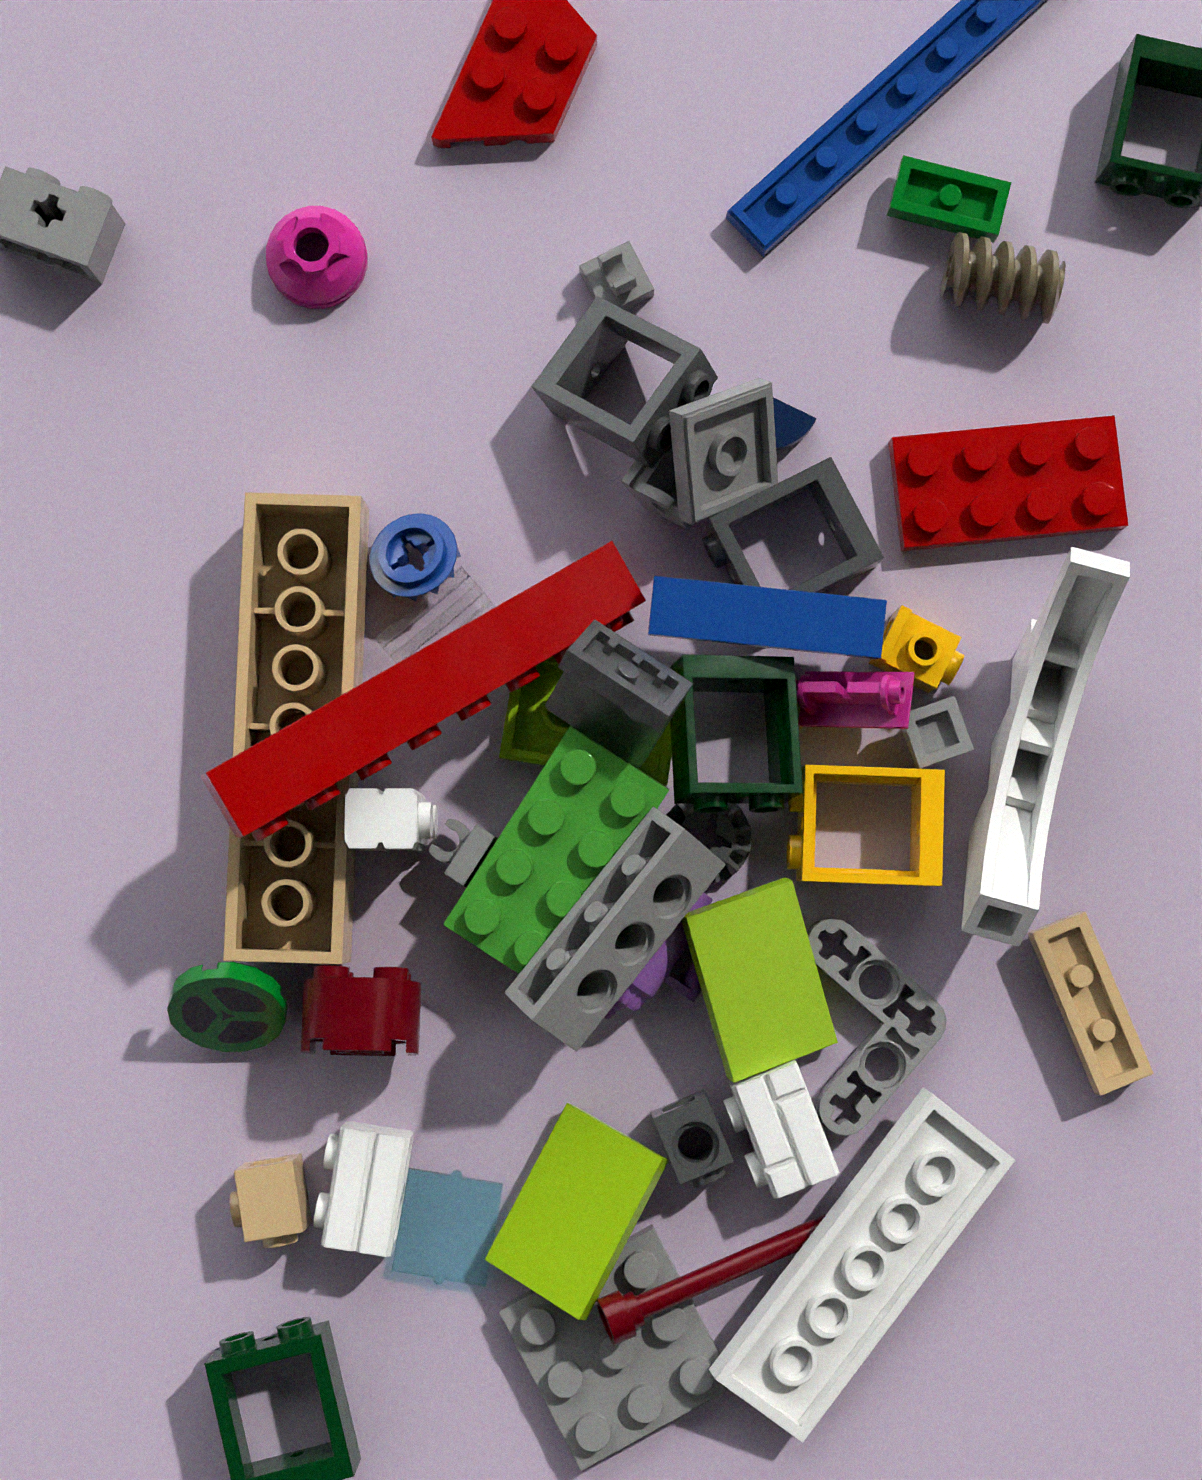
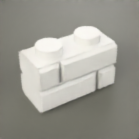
M349 788L348 793L345 794L344 842L347 843L349 849L360 851H423L425 846H427V839H437V805H432V802H428L423 794L413 788H386L384 792L377 788Z
M795 1060L733 1083L730 1081L728 1083L733 1096L723 1100L735 1133L743 1130L747 1131L754 1151L744 1155L756 1188L767 1185L774 1199L781 1198L804 1189L808 1185H814L837 1176L840 1173Z
M346 1121L340 1127L339 1135H329L323 1168L333 1170L329 1193L320 1192L313 1223L314 1228L323 1229L321 1246L391 1257L397 1243L415 1132Z

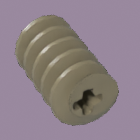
M959 232L954 237L948 251L942 276L940 298L947 288H952L954 304L960 307L968 293L972 292L975 293L976 309L983 311L991 296L997 297L998 314L1005 315L1012 302L1018 301L1020 318L1025 320L1030 315L1034 306L1039 305L1041 306L1042 323L1049 324L1062 293L1066 264L1063 261L1059 267L1057 251L1049 249L1042 254L1037 262L1035 247L1025 245L1015 258L1013 244L1008 241H1002L992 255L990 238L982 236L976 241L970 251L968 234Z

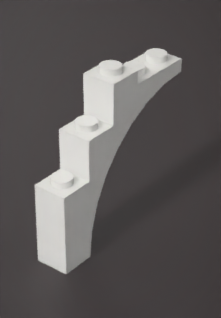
M1071 547L1038 619H1031L1014 655L1010 705L991 743L988 792L969 832L961 930L963 932L1019 947L1039 911L1048 830L1067 745L1095 657L1113 612L1130 578V562Z

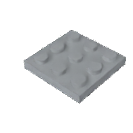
M653 1224L629 1237L598 1299L617 1290L622 1295L632 1291L634 1296L680 1277ZM533 1290L524 1293L499 1308V1314L581 1471L729 1390L718 1382L709 1371V1368L721 1353L692 1298L645 1318V1326L636 1329L637 1336L615 1346L611 1343L605 1331L596 1303L587 1320L576 1319Z

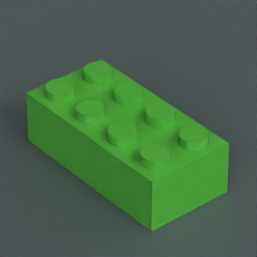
M570 726L443 925L519 974L651 808L654 806L658 809L670 789L576 728Z

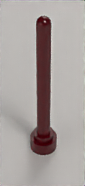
M826 1214L634 1296L632 1291L622 1295L617 1290L596 1299L599 1316L611 1343L615 1346L637 1336L636 1329L645 1326V1318L798 1252Z

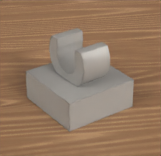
M630 241L579 265V273L593 300L598 296L627 310L654 296V287Z
M955 696L911 710L908 729H901L915 769H921L974 750Z
M448 819L445 825L459 836L457 848L453 851L445 852L442 848L431 844L428 850L435 859L449 864L444 874L467 887L498 838L477 824L470 832L467 826L460 821Z

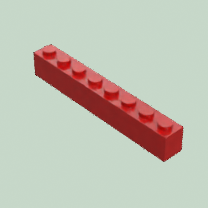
M610 541L202 774L200 777L236 838L245 837L252 833L258 842L288 825L289 822L284 813L305 802L309 811L319 807L341 793L336 783L355 771L360 780L368 778L392 763L387 755L389 751L407 742L411 750H415L442 734L437 723L454 713H457L461 721L477 714L492 704L487 697L488 693L504 684L510 693L540 676L535 666L551 656L554 657L557 664H560L569 647L594 619L613 632L633 622L634 618L630 610L645 602L646 599L613 541Z

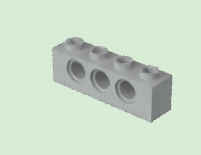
M653 806L504 993L533 1022L577 1052L726 864L686 829Z

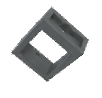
M597 296L531 387L552 414L653 469L661 456L672 448L669 410L708 397L718 376L701 348ZM628 341L674 364L631 425L585 400Z
M832 457L713 515L708 519L705 528L708 536L702 538L703 545L713 565L717 569L725 566L734 584L761 587L731 528L810 489L847 561L789 590L826 593L876 568L884 556Z

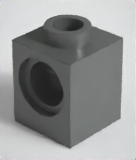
M704 1090L651 1111L652 1119L680 1185L692 1181L694 1187H701L726 1175L724 1166L733 1163L734 1159ZM699 1127L710 1134V1144L701 1155L688 1156L678 1148L679 1137L688 1128Z

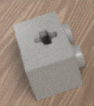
M6 166L0 178V249L102 284L125 222L112 205L113 200L94 188L80 186L79 191L60 186V181L54 176L31 167L27 169L26 173Z

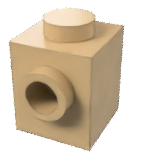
M302 1153L243 1163L234 1170L237 1191L230 1194V1212L234 1226L242 1227L244 1242L262 1239L263 1248L281 1247L297 1242V1233L304 1232L312 1223Z

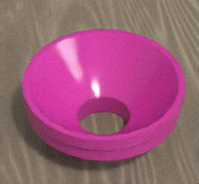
M306 206L285 215L275 225L266 245V265L275 287L287 300L309 309H325L346 301L358 290L367 271L368 253L360 231L346 215L325 206ZM308 233H319L329 242L326 254L314 262L305 261L296 254V246L299 239Z

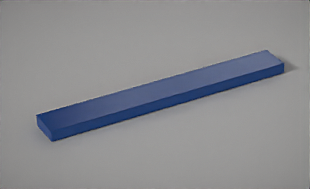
M960 0L727 211L726 219L762 257L767 255L1047 0Z

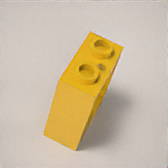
M809 764L801 767L803 793L788 801L789 812H798L797 835H788L786 851L787 869H796V881L942 886L945 770ZM817 783L911 787L909 871L815 867Z

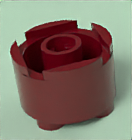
M314 966L313 978L304 980L300 1052L315 1054L316 1042L323 1043L322 1050H330V1055L396 1056V1045L406 1044L408 1056L419 1055L422 983L411 981V974L408 968L374 967L373 977H353L354 973L349 972L350 967Z

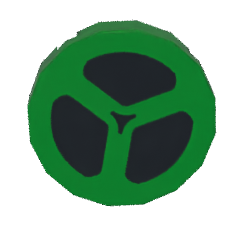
M218 962L217 969L202 971V964L189 968L176 978L167 1006L170 1023L182 1037L200 1047L221 1052L250 1051L264 1047L276 1039L286 1023L288 1005L287 999L285 998L284 1000L281 995V986L273 977L256 967L237 962Z

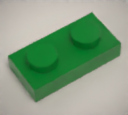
M903 155L898 167L886 216L957 234L959 232L966 233L969 237L979 239L981 236L987 237L994 243L1000 232L1012 182Z

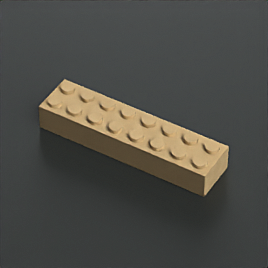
M245 492L233 757L363 682L369 508L362 496ZM356 771L336 783L341 792L339 795L309 811L305 802L284 813L289 822L288 825L258 842L252 833L245 837L236 838L229 826L223 961L345 964L351 962L356 850L349 849L347 843L344 842L345 794L348 793L349 788H358L359 776Z

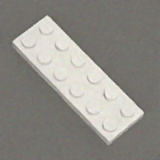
M923 1087L709 1368L713 1377L803 1443L1015 1162V1159Z

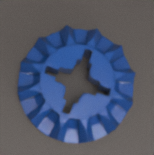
M409 514L392 521L378 534L370 552V568L376 582L393 598L397 596L407 597L416 602L418 596L428 592L438 594L439 586L447 577L455 578L454 565L456 559L461 557L457 547L455 535L445 522L428 514ZM410 543L413 549H417L421 554L425 553L422 556L425 562L423 565L425 569L422 571L408 564L410 560L407 555L409 553L406 548L407 544Z

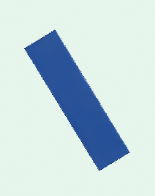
M654 576L648 635L880 659L887 600Z

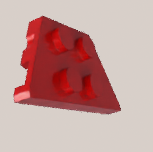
M493 0L431 136L433 146L451 148V142L484 141V146L507 145L515 140L524 141L527 144L554 142L597 47V34L567 0Z

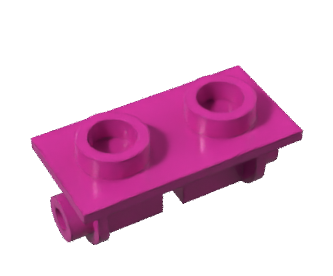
M805 671V674L799 680H796L797 703L800 705L798 725L799 727L908 729L915 673Z

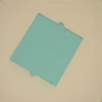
M409 1168L392 1271L433 1278V1282L437 1285H441L444 1280L486 1287L490 1263L484 1259L494 1242L503 1183L463 1177L460 1170H454L451 1174Z

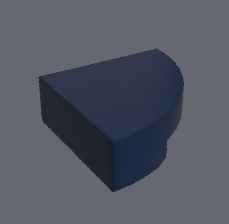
M773 397L776 451L801 441L812 429L817 418Z

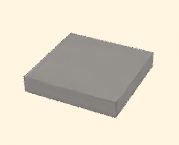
M757 378L669 410L679 520L691 525L778 483L771 381Z

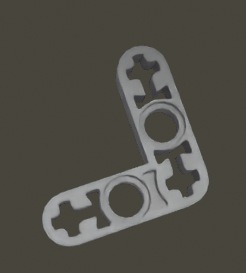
M826 918L814 923L807 931L816 966L879 1021L875 1028L826 1083L817 1097L816 1110L818 1118L832 1132L848 1136L858 1133L870 1122L941 1039L946 1030L947 1019L944 1009L938 1001L850 924L843 920ZM840 930L844 934L840 945L852 956L857 955L860 947L867 952L865 957L853 964L846 980L839 974L840 970L848 966L841 958L833 954L822 958L819 954L823 944L818 939V936L822 931L834 934ZM873 965L884 968L890 977V988L887 993L876 999L866 997L859 986L860 975L867 967ZM904 985L910 990L909 994L901 998L907 1005L919 1011L926 1006L930 1010L926 1020L931 1025V1028L926 1033L916 1029L909 1034L906 1029L910 1025V1020L897 1008L893 1007L889 1017L882 1012L884 1008L890 1006L898 999ZM876 1048H888L895 1055L897 1061L896 1069L888 1079L874 1080L866 1071V1058ZM855 1071L861 1082L876 1090L877 1093L870 1100L861 1091L852 1103L853 1109L857 1112L856 1116L851 1121L842 1116L834 1122L830 1117L834 1114L835 1109L829 1102L836 1094L845 1099L855 1090L857 1086L847 1081V1078Z

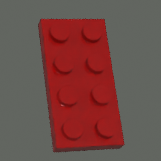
M1115 415L892 437L888 442L901 552L1123 530L1129 526Z

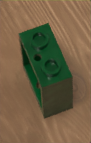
M1136 34L1120 60L1094 183L1110 186L1113 192L1124 196L1146 194L1164 198L1168 205L1177 208L1202 207V140L1195 172L1121 156L1136 84L1202 98V48Z
M682 655L669 667L693 683L670 721L674 804H693V811L698 813L728 810V804H749L750 812L770 813L784 810L786 802L803 793L794 657ZM693 692L764 693L769 783L698 782Z
M301 1317L278 1325L276 1327L277 1334L255 1339L254 1332L248 1331L219 1341L220 1348L213 1352L204 1365L230 1479L343 1480L354 1477L361 1460V1455L329 1320L312 1324L311 1317ZM310 1352L330 1442L251 1462L231 1372Z

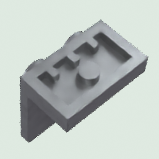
M594 619L566 651L558 666L564 672L545 706L548 711L636 768H640L658 742L693 683Z

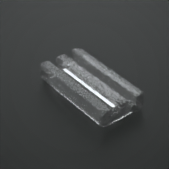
M462 566L454 571L455 578L447 577L439 586L438 594L429 592L375 637L376 641L396 664L411 656L474 602H477L481 607L454 630L496 607ZM461 584L464 586L467 592L399 649L395 646L393 641Z

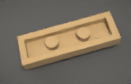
M1079 911L1028 932L1027 934L1094 1093L1101 1096L1154 1074L1086 911Z

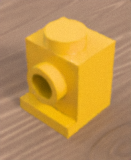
M901 605L892 614L884 630L881 658L870 659L868 663L885 672H914L913 686L930 693L937 689L940 681L950 685L955 678L965 656L956 651L962 637L912 613L911 609ZM922 640L932 646L933 655L931 659L923 660L915 654L914 645L916 641Z

